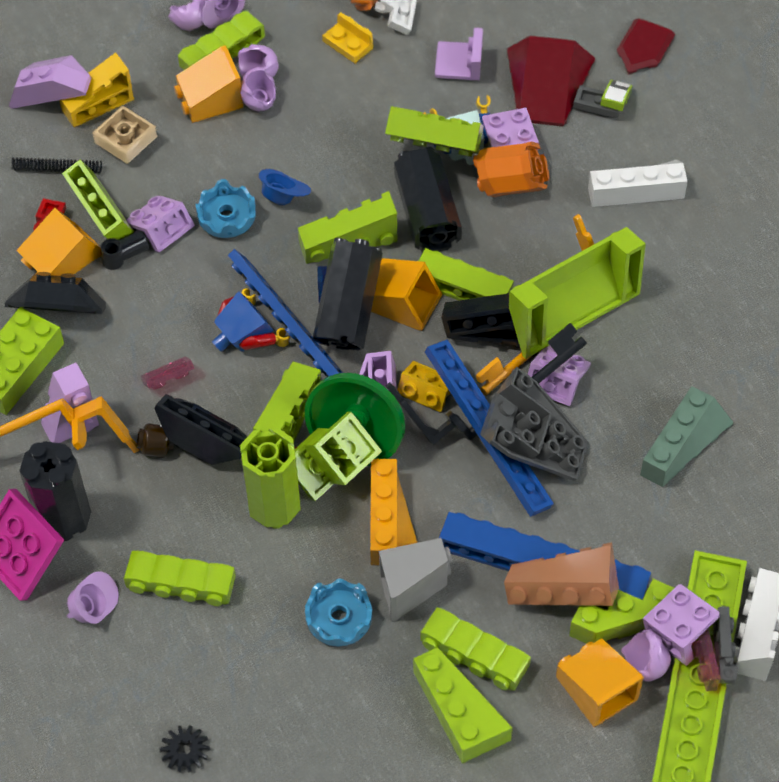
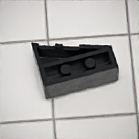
M509 293L445 302L441 319L448 339L477 343L478 340L493 342V345L501 346V343L517 345L516 348L521 349L509 310Z

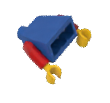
M245 288L242 290V293L239 291L235 296L222 302L214 321L222 332L212 343L221 352L231 343L242 352L274 345L275 343L279 347H286L289 344L290 337H284L286 335L284 328H279L276 334L273 333L274 329L254 307L256 304V294L250 296V290Z

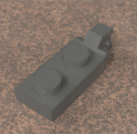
M720 606L717 609L720 617L713 623L715 667H717L718 683L734 684L737 680L738 667L733 664L736 651L735 642H731L734 619L730 617L729 607Z

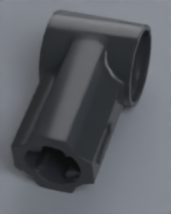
M138 230L119 240L110 238L103 241L101 244V255L104 267L109 270L119 269L124 264V260L148 250L149 244L143 232Z

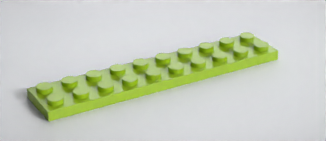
M695 550L687 589L716 610L720 606L729 607L730 617L734 619L733 633H731V642H734L747 561ZM713 624L692 643L694 659L687 666L677 658L674 659L652 782L711 781L727 685L726 683H718L717 667H715Z

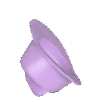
M207 0L201 11L203 24L208 28H216L241 12L245 0Z
M94 572L88 575L70 593L67 600L70 612L67 614V617L74 618L83 623L89 622L90 624H97L102 621L115 608L118 602L119 594L115 581L104 572Z

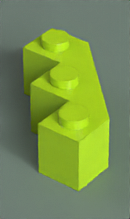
M652 579L643 600L618 590L613 606H609L607 611L594 605H579L571 621L569 636L587 644L591 641L595 643L601 638L607 641L617 637L621 639L640 633V630L645 629L643 618L674 587Z

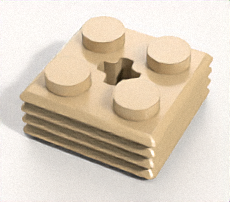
M121 106L93 131V137L97 145L123 162L129 163L157 137L155 125L125 106Z

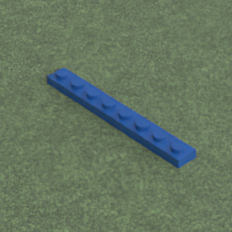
M236 249L228 254L234 262L231 265L234 270L240 275H245L247 278L245 283L253 291L257 290L260 293L258 296L259 300L266 307L271 306L274 310L271 313L274 318L280 323L284 322L287 326L285 331L294 340L298 339L301 342L299 348L307 356L311 355L315 359L313 362L314 366L320 369L321 373L326 372L328 376L343 373L320 344L312 340L313 336L246 256Z
M448 339L428 346L425 354L529 516L532 517L550 509L554 503L531 467L526 463L509 458L480 435L490 404Z

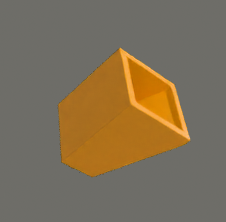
M226 45L221 46L176 75L177 85L174 86L177 98H182V110L184 115H189L192 123L244 108L241 96V79Z
M56 208L50 212L16 250L23 257L21 259L22 263L32 270L34 268L37 273L49 272L51 276H61V274L67 273L75 274L102 256L101 246L76 222Z
M382 258L371 312L422 331L443 294L425 262Z
M602 638L595 643L593 641L588 642L580 649V652L574 656H565L557 665L556 678L593 727L601 724L639 699L643 676Z

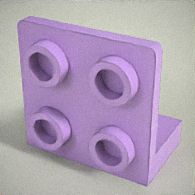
M474 28V35L469 37V43L438 42L435 68L436 78L480 80L483 28Z
M527 108L482 116V122L491 147L523 144L531 141L539 143Z
M163 196L152 197L147 205L133 211L130 217L126 219L132 228L145 232L156 252H161L195 226L183 202Z
M550 346L542 349L531 362L528 371L530 377L557 356ZM573 355L539 385L552 400L570 406L573 402L578 383L590 368L591 363L582 356Z
M679 584L643 618L645 630L651 629L659 635L662 643L668 648L669 653L687 666L694 659L692 643L720 617V614L711 605Z

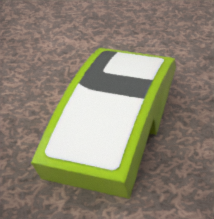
M610 80L602 96L600 106L623 111L633 85Z

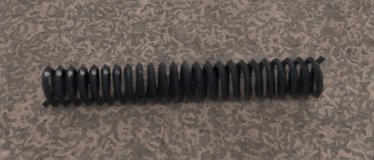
M12 157L11 169H17L18 171L21 169L22 171L39 170L41 172L43 170L48 172L50 170L51 172H64L69 168V164L70 167L73 165V160L69 161L67 159L66 163L64 159L62 170V159H56L55 169V159L53 158L51 169V159H45L44 168V159L42 158L40 169V158H34L33 168V158L31 157L29 160V158L26 159L24 157L22 168V158L18 159L16 157L15 159ZM85 160V164L91 169V160H89V163ZM93 160L92 171L95 174H100L102 170V161H100L99 170V161H96L95 170V161Z

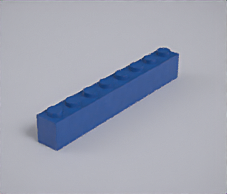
M448 512L439 538H442L444 547H449L450 554L506 571L510 570L512 564L544 558L545 560L555 558L556 554L561 553L568 555L580 552L564 543L549 542L537 535L529 536L519 533L513 528L496 526L490 521H479L469 518L463 513ZM615 559L618 590L643 600L649 585L651 572L646 571L641 566L626 565Z

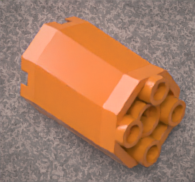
M531 141L523 144L489 147L479 150L478 155H474L473 162L478 171L477 185L480 192L485 191L487 196L499 197L547 189V185L544 182L549 181L550 176L545 155H539L537 151L541 149L539 143Z

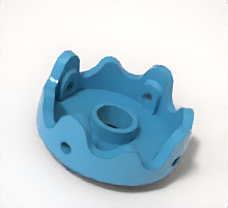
M220 179L212 189L204 190L201 193L199 203L196 204L199 224L203 230L215 237L232 238L245 233L254 223L256 217L255 198L251 196L245 186L242 185L239 188H235L226 179ZM223 211H232V213L227 216L221 214V212Z
M340 578L328 585H323L322 583L315 584L305 605L306 623L312 635L324 644L339 647L357 642L367 633L372 621V606L365 587L360 583L352 584ZM337 610H342L346 613L345 618L341 620H336L331 615Z

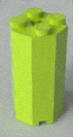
M277 427L269 428V431L261 432V429L253 430L240 445L250 517L265 527L279 529L283 525L289 524L301 510L293 438Z

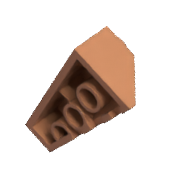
M612 542L603 544L602 547L591 549V547L580 549V552L573 554H556L555 558L546 560L539 558L512 564L504 581L508 605L613 606L619 585Z

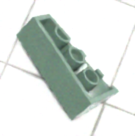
M691 386L643 459L640 476L661 487L665 486L685 468V465L691 459H695L709 443L712 444L725 429L727 430L733 425L731 418L714 397Z

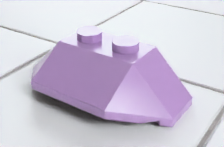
M72 55L35 62L20 71L9 107L13 109L84 96L87 93L91 76Z

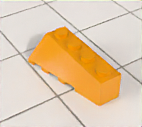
M373 459L371 461L370 556L371 565H379V551L417 543L397 473V459Z

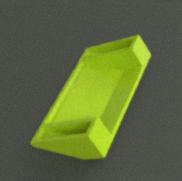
M625 227L510 290L509 310L523 357L527 359L550 346L548 341L569 323L578 330L640 295L646 243L628 227Z

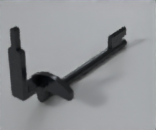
M571 323L548 341V344L557 356L532 376L538 383H541L587 344L581 336L575 341L572 339L577 330ZM389 382L385 385L433 445L453 428L463 432L470 441L477 436L473 427L468 428L463 420L450 410L445 414L447 421L439 428L435 429L426 426L393 384Z

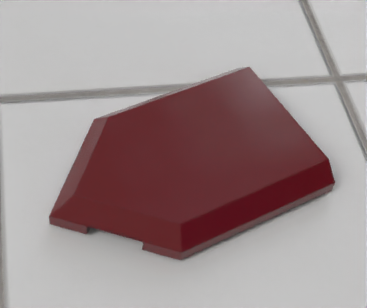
M635 19L617 48V53L622 58L627 73L631 74L645 67L649 69L658 67L672 43L675 33L669 28L644 19Z

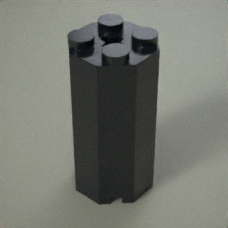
M433 147L400 152L398 160L394 162V175L414 246L419 250L422 247L424 250L426 248L438 252L446 251L452 247L451 242L455 239L456 242L461 240L462 227L441 156L435 152Z
M334 238L312 340L325 346L333 344L336 345L337 349L360 351L364 348L383 255L382 249L369 246V241L363 239H355V242H349L342 238Z
M47 441L32 444L30 450L24 453L19 470L29 502L58 532L64 541H69L74 538L73 535L75 533H82L87 529L91 515L78 462L66 444Z

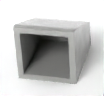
M442 538L379 551L380 579L391 622L397 621L447 586V575H451L449 563L452 560L449 547H444Z

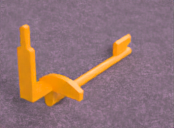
M577 214L573 217V221L578 231L576 237L583 251L594 245L591 234L586 231L581 215ZM521 352L504 368L500 359L496 357L475 375L477 382L483 383L486 381L480 388L481 392L484 395H488L516 367L519 368L530 357L525 359Z
M102 396L74 409L61 398L0 426V437L55 412L61 411L72 426V445L76 450H79L86 445L87 441L84 421L100 415L133 453L140 451V448H137V443L130 436L127 427Z

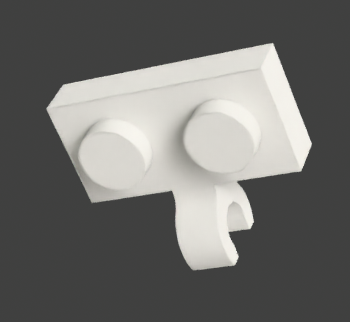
M380 0V2H376L375 10L380 13L389 12L388 26L407 35L412 28L417 0Z

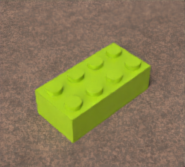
M19 307L0 330V412L5 415L10 412L64 345L59 326L22 307Z

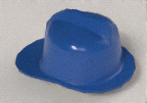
M264 169L259 172L263 196L277 205H286L292 201L294 196H306L311 193V188L307 184L293 179L280 171Z

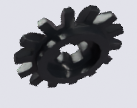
M180 725L178 726L179 734L176 735L173 731H168L172 739H162V742L168 744V746L161 747L160 752H167L161 759L163 762L168 759L171 760L168 765L169 769L176 764L178 765L177 772L181 773L183 766H187L188 772H192V764H195L198 768L202 766L198 761L199 758L207 760L208 756L202 752L203 750H210V746L202 744L208 740L207 736L198 738L202 732L201 729L196 730L192 734V725L188 726L186 732H183ZM181 742L185 745L191 743L192 745L189 747L190 753L182 752L179 754V744Z

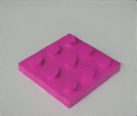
M9 489L0 503V579L20 601L28 600L64 539L17 489Z

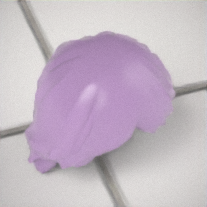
M193 0L192 3H187V6H171L170 14L168 15L169 20L181 30L192 31L200 28L203 25L201 11L206 0Z
M252 44L248 48L239 50L238 62L241 77L256 67L266 68V73L271 77H274L277 73L278 59L272 49L263 45Z
M256 67L248 71L241 79V96L244 104L253 111L268 110L273 106L276 99V87L273 77L266 73V68Z
M651 629L637 633L621 649L626 661L641 673L643 681L650 682L660 678L670 666L671 655L668 648L662 643L660 636Z

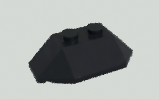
M38 272L8 297L5 307L102 314L106 308V302L83 278H78L74 274L67 273L61 274V276H51L49 272Z
M165 394L155 405V412L166 437L178 448L192 453L200 460L211 465L242 458L240 445L247 436L237 426L193 402L174 398L168 394Z

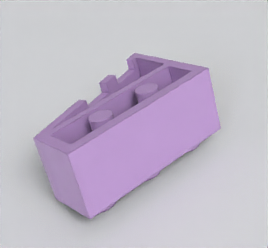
M77 363L52 373L48 391L50 399L49 403H46L45 406L63 398L74 409L92 400L89 385ZM61 411L42 418L41 425L50 442L61 443L72 438V426ZM97 416L84 421L86 433L99 426Z

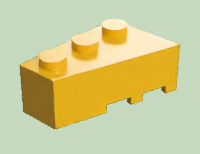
M116 52L88 73L91 76V81L86 95L59 100L62 112L74 128L134 100L129 69Z

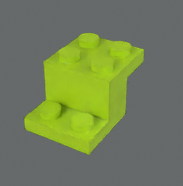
M347 412L329 429L317 428L294 449L298 484L312 501H316L332 485H346L382 451L353 413Z

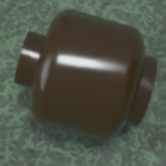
M147 423L143 429L139 428L137 448H140L143 455L163 458L167 455L168 450H173L174 443L169 441L162 425Z

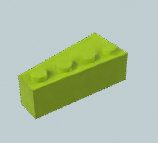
M391 106L385 134L390 136L391 141L404 143V139L412 140V145L425 148L427 144L436 145L435 150L449 152L450 149L459 150L458 155L472 157V153L478 154L484 126L478 122L470 124L462 119H446V117L427 113L426 115L420 111Z
M390 192L382 193V198L373 202L370 199L362 201V206L349 211L348 208L340 210L331 219L325 216L298 227L299 244L306 264L328 259L334 238H342L349 242H355V239H363L369 241V246L372 247L398 242L397 211Z
M293 361L290 367L284 371L280 384L253 430L261 429V432L269 431V428L277 427L291 436L293 442H295L305 420L306 401L312 390L321 381V370Z
M438 647L413 658V673L461 763L467 762L511 741L513 729L511 725Z

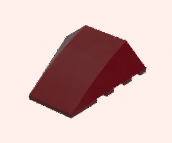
M528 36L507 48L516 109L527 108L531 122L534 124L564 127L573 108L579 86H582L584 81H586L589 70L595 62V57L575 40Z

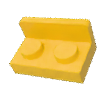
M342 12L337 15V24L322 35L324 43L353 63L358 62L373 49V34L368 28L362 27L353 18L346 16Z
M412 361L401 373L397 389L401 396L438 412L444 409L445 401L450 391L435 369Z

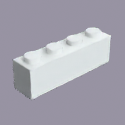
M678 160L654 166L590 171L588 191L591 206L600 207L684 199L687 177L684 164Z
M759 568L757 578L752 576L748 592L753 594L751 600L746 599L742 615L747 616L746 623H740L737 638L742 640L740 647L735 646L736 651L733 662L738 667L737 674L766 681L774 660L775 647L779 637V573Z

